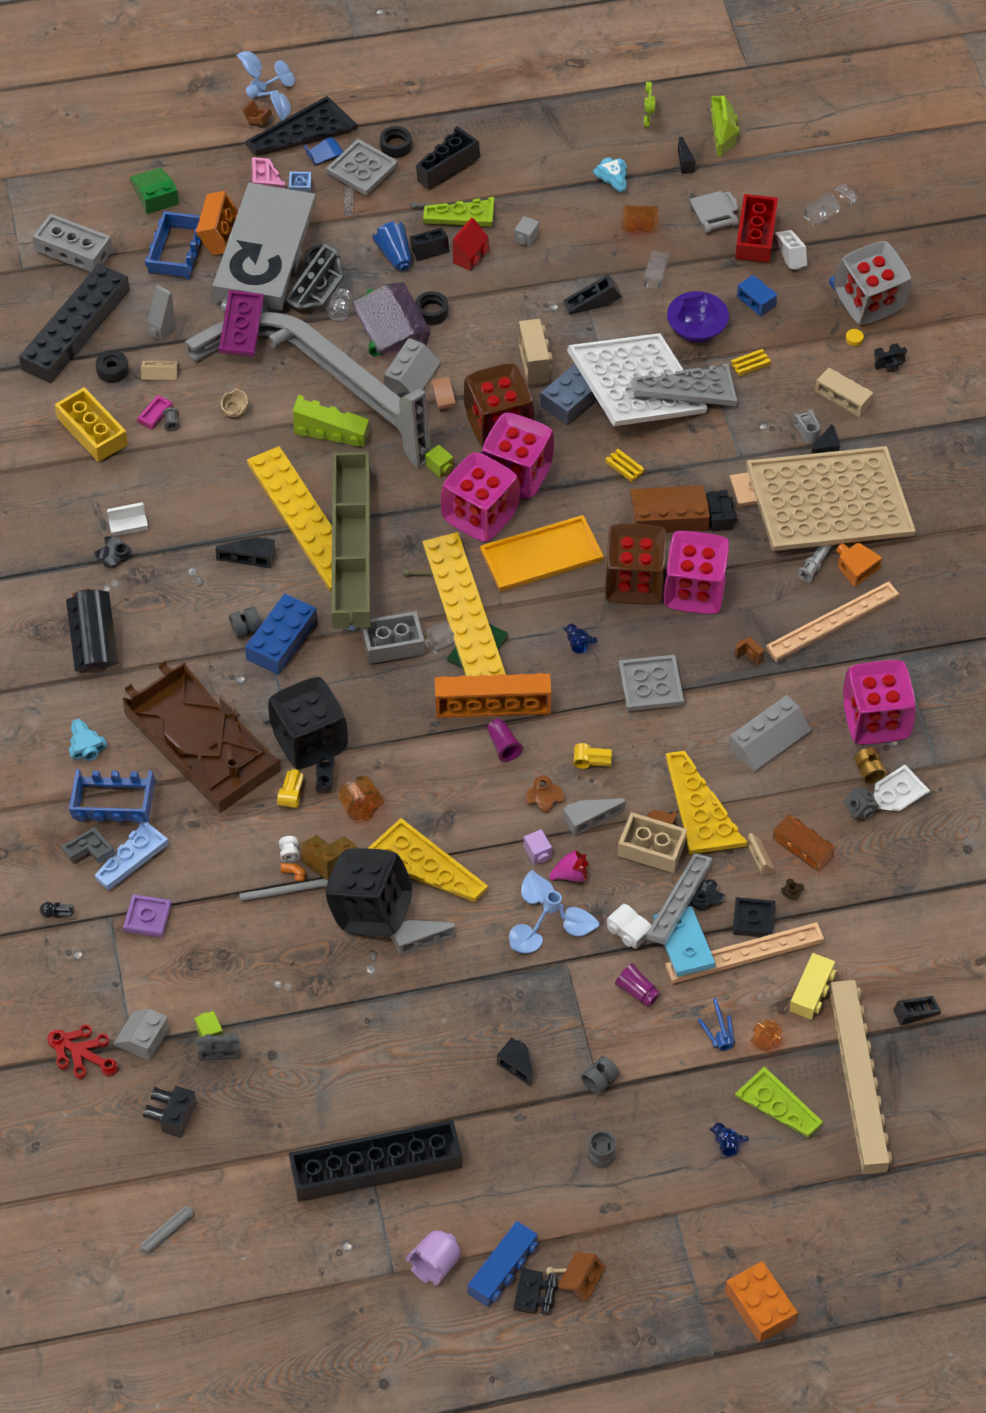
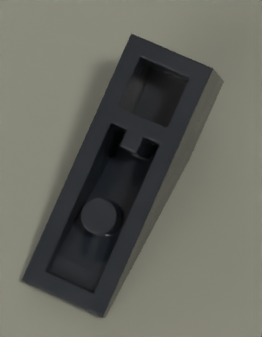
M607 274L563 301L569 315L608 306L622 298L616 282Z
M255 537L216 546L215 551L216 560L271 569L276 549L275 540Z

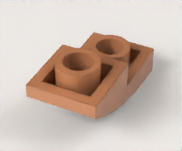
M444 377L432 380L438 409H449L456 406L450 378Z

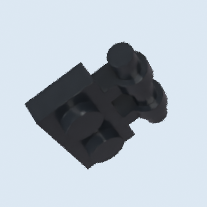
M522 1268L513 1310L535 1314L536 1307H542L541 1314L549 1315L551 1308L554 1306V1291L557 1290L558 1286L556 1281L557 1274L549 1273L548 1280H542L543 1272ZM540 1289L546 1290L543 1298L538 1297Z

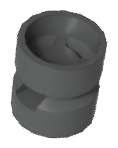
M254 606L244 609L243 613L238 611L229 614L231 628L237 638L247 635L248 631L256 632L262 624L258 611Z
M601 1056L593 1063V1067H589L581 1074V1080L592 1093L599 1095L608 1087V1083L611 1084L620 1076V1072L613 1061L606 1056Z
M597 1131L589 1139V1161L598 1168L610 1166L615 1159V1137L608 1131Z

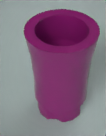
M495 719L488 724L487 730L499 760L509 762L519 757L523 751V746L515 738L508 725L501 719Z
M633 963L629 964L615 981L616 986L625 990L647 1007L652 1006L661 994L656 989V986Z

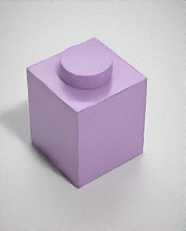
M542 829L524 836L523 847L534 865L544 863L552 858V846Z

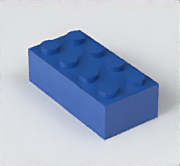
M284 593L245 646L246 660L279 675L317 623V608Z

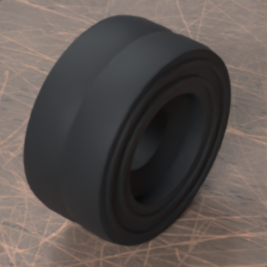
M117 350L102 352L96 359L98 377L107 383L122 381L129 371L126 356ZM115 364L117 367L110 369L108 365Z

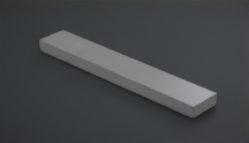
M694 853L646 934L647 940L664 945L667 943L713 864V858Z

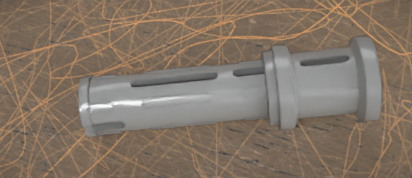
M835 544L819 546L813 556L806 559L804 567L798 570V577L804 582H811L815 572L820 570L821 562Z

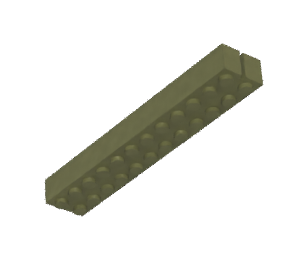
M369 451L333 453L331 591L333 629L350 628V625H354V628L371 627V477Z

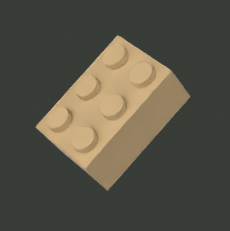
M540 319L519 321L518 345L528 385L549 382V375H552L550 364L552 363V354L548 352L549 342L544 337L546 336L545 326L541 325Z
M631 812L618 843L617 856L674 873L686 843L687 829Z

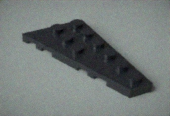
M326 96L246 140V146L255 155L357 130L358 124L334 101Z

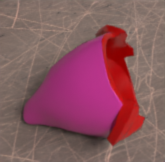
M574 850L565 855L551 871L550 880L587 881L586 866H588V862L586 861V854H581L579 851Z

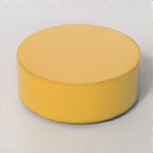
M851 329L846 333L845 340L850 346H859L863 343L864 334L858 329Z

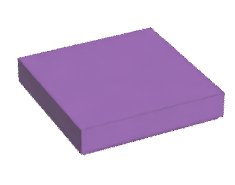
M132 894L123 931L162 938L172 905L171 900Z

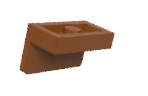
M575 1252L558 1287L562 1290L573 1291L580 1301L588 1302L606 1266L596 1254Z

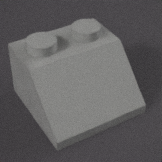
M151 1009L133 1011L113 1043L114 1046L150 1061L169 1030L168 1016Z

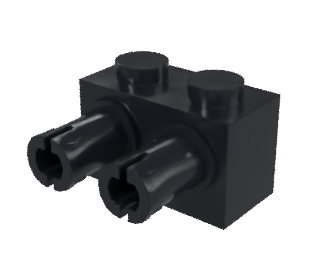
M175 1086L174 1090L169 1092L154 1087L151 1093V1100L165 1103L167 1106L163 1110L147 1104L143 1117L159 1121L163 1133L182 1138L197 1103L195 1091Z

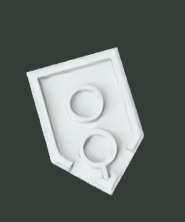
M903 765L875 783L874 789L875 800L879 804L877 809L899 812L930 793V790L906 765Z

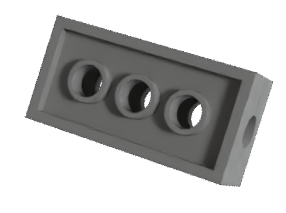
M51 213L33 235L35 251L92 272L98 263L102 265L113 251L111 236Z

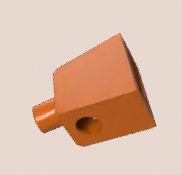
M842 543L836 549V552L840 555L838 567L854 587L881 568L882 557L860 543H856L851 548Z

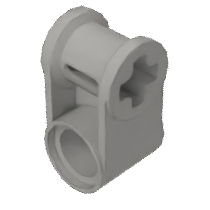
M810 409L806 413L793 414L794 425L802 436L803 441L807 444H815L819 439L820 424L815 418L814 412Z

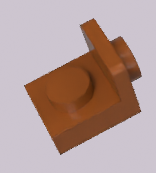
M749 636L736 644L734 656L738 659L743 654H746L749 660L759 665L764 661L765 650Z

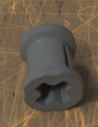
M174 407L164 409L165 430H178L180 428L178 421L179 410Z

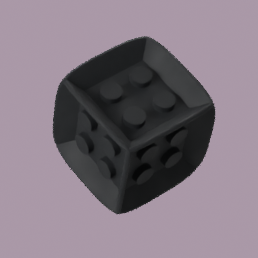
M313 677L276 692L269 698V720L275 738L289 762L296 769L316 764L317 754L337 755L347 747L348 728L342 708L327 683L321 677Z
M350 848L344 850L333 868L326 887V900L337 925L345 932L360 935L387 936L395 934L404 920L412 898L411 879L402 859L397 853L383 849Z

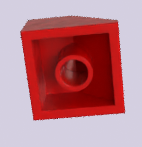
M472 217L453 238V263L469 271L474 266H477L481 258L487 255L490 250L489 237Z

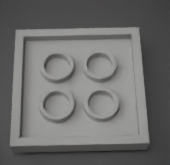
M357 139L326 168V173L367 196L398 167V161Z
M675 655L619 660L618 666L627 711L684 705Z

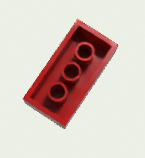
M744 194L735 259L770 263L778 204L777 197Z

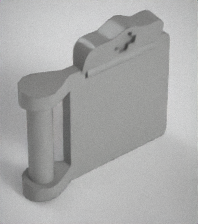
M722 191L690 199V204L705 234L710 233L711 230L730 225L733 227L738 226V218L734 214L738 212L737 199L730 192L722 193ZM729 217V219H726V220L714 222V223H711V224L708 223V222H711V221H715V220H719V219H723V218Z

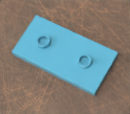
M689 906L664 945L677 977L716 968L714 958L693 908ZM658 914L653 915V920H654V921H655L656 917L658 916Z

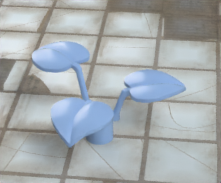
M249 51L237 54L236 56L241 60L246 71L251 77L255 78L251 81V85L246 87L248 96L254 99L257 96L270 95L280 122L283 121L291 112V105L287 97L282 93L279 94L277 90L265 92L267 85L279 78L286 87L294 85L295 77L290 71L289 66L282 60L277 61L274 67L278 76L264 83L263 81H257L262 74L260 72L262 64L258 57Z
M531 870L522 883L521 894L523 899L529 904H536L538 902L543 904L544 910L533 930L525 924L514 926L509 933V942L512 950L518 953L528 954L537 951L542 945L543 938L536 931L546 913H555L558 910L560 911L561 918L565 919L563 923L564 929L573 936L580 937L589 934L599 927V922L587 911L577 907L568 908L564 914L563 904H560L562 900L561 894L554 891L549 881Z

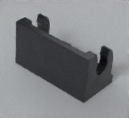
M442 227L410 236L411 249L413 253L415 252V259L417 261L450 252L448 236Z

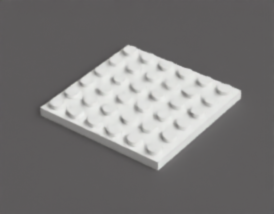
M660 333L568 346L567 351L613 426L703 414L708 409L705 403L633 395L631 386L633 378L648 375L657 377L661 376V373H668L670 375L675 374V371L683 370Z

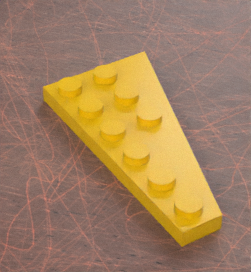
M685 751L666 753L665 758L682 827L687 829L686 844L689 855L746 847L748 842L741 836L735 823H732L727 811L714 792L710 791L707 782L697 772L696 766Z
M402 818L368 847L370 849H383L397 853L402 859L410 878L469 901L476 902L488 890V885Z

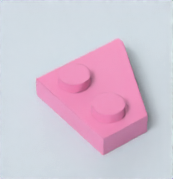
M252 157V183L285 189L286 183L281 181L279 173L273 167L270 159Z

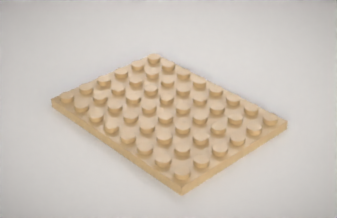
M887 446L748 460L746 462L747 471L772 551L915 535L916 530Z

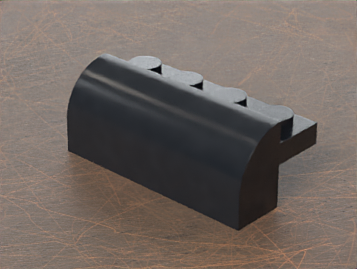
M95 589L75 592L74 597L66 599L75 671L82 672L93 667L106 669L117 665L118 657L109 592Z

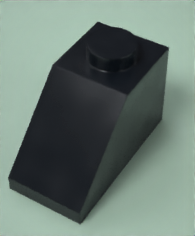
M511 1037L497 1054V1065L531 1086L533 1072L529 1049L525 1043Z

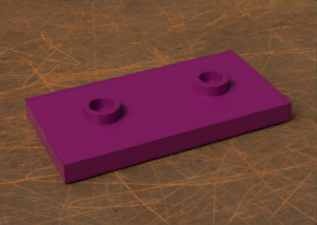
M229 290L219 354L255 356L264 294Z

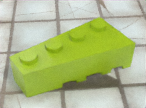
M298 394L293 408L294 434L353 446H365L370 431L369 419L350 412L341 413L333 406H330V408L321 406L319 401L313 400L310 402L304 400V396Z

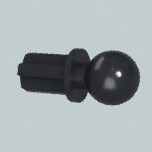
M45 902L40 907L41 915L46 918L52 916L55 918L60 916L71 917L75 913L73 905L61 904L60 902H55L54 904Z

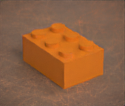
M226 191L207 194L196 228L197 236L202 240L212 256L224 253L239 211Z
M763 1261L726 1281L725 1293L759 1343L796 1323L797 1310Z

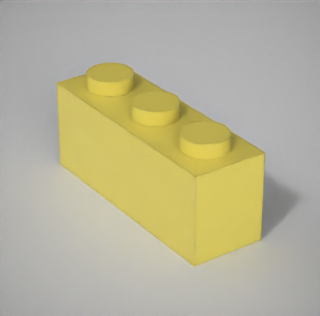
M812 953L792 997L790 1012L811 1020L815 1013L819 1014L822 1007L821 998H826L830 987L828 982L829 980H834L837 972L834 969L835 961Z

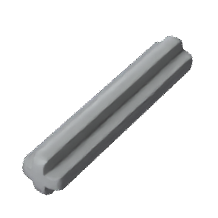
M184 1206L140 1244L141 1249L146 1254H149L193 1216L192 1210L188 1206Z

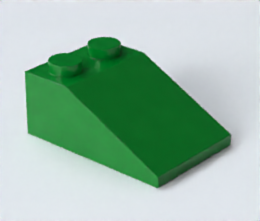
M161 167L129 177L146 214L179 205L178 190L172 178Z

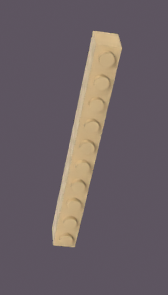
M855 980L831 982L829 993L862 1174L887 1172L889 1164H892V1156L890 1151L887 1152L888 1135L883 1131L885 1119L879 1110L881 1108V1097L876 1094L878 1081L876 1077H873L872 1073L875 1067L874 1060L870 1059L869 1056L871 1044L870 1041L866 1040V1035H868L867 1024L863 1023L862 1019L864 1017V1007L859 1003V1000H861L860 987H856Z

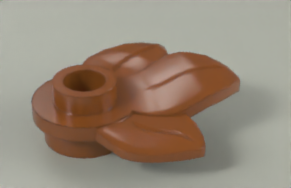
M541 775L535 778L533 786L526 792L525 799L527 804L536 802L538 807L544 813H547L554 801L564 802V793L559 786L552 784L549 777ZM545 782L546 787H541L539 783Z

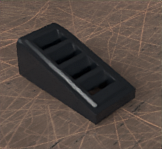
M679 137L678 156L681 173H694L695 159L684 138Z
M934 996L899 1000L893 1009L900 1025L910 1024L941 1013Z

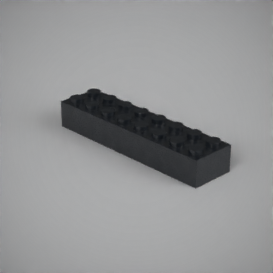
M98 263L19 355L21 370L51 384L130 291L128 276Z
M448 1120L290 1152L289 1162L297 1201L462 1168V1153L454 1120Z

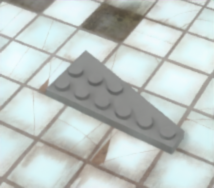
M728 363L722 364V367H715L714 365L703 370L694 368L675 371V374L670 375L668 373H661V376L657 377L652 375L635 377L631 381L634 396L736 406L737 403Z

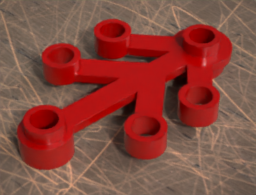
M85 1024L79 1030L67 1033L60 1029L53 1030L48 1034L47 1042L50 1047L56 1049L58 1069L66 1070L69 1067V1060L64 1053V1048L72 1053L75 1078L83 1079L87 1074L86 1068L82 1065L81 1057L100 1066L104 1076L112 1077L118 1071L116 1061L111 1058L103 1059L88 1051V1049L107 1047L109 1045L108 1035L102 1033L93 1040L76 1044L71 1042L70 1040L81 1037L87 1039L92 1036L91 1026ZM61 1061H66L64 1065L59 1064ZM82 1070L83 1073L77 1074V1071Z

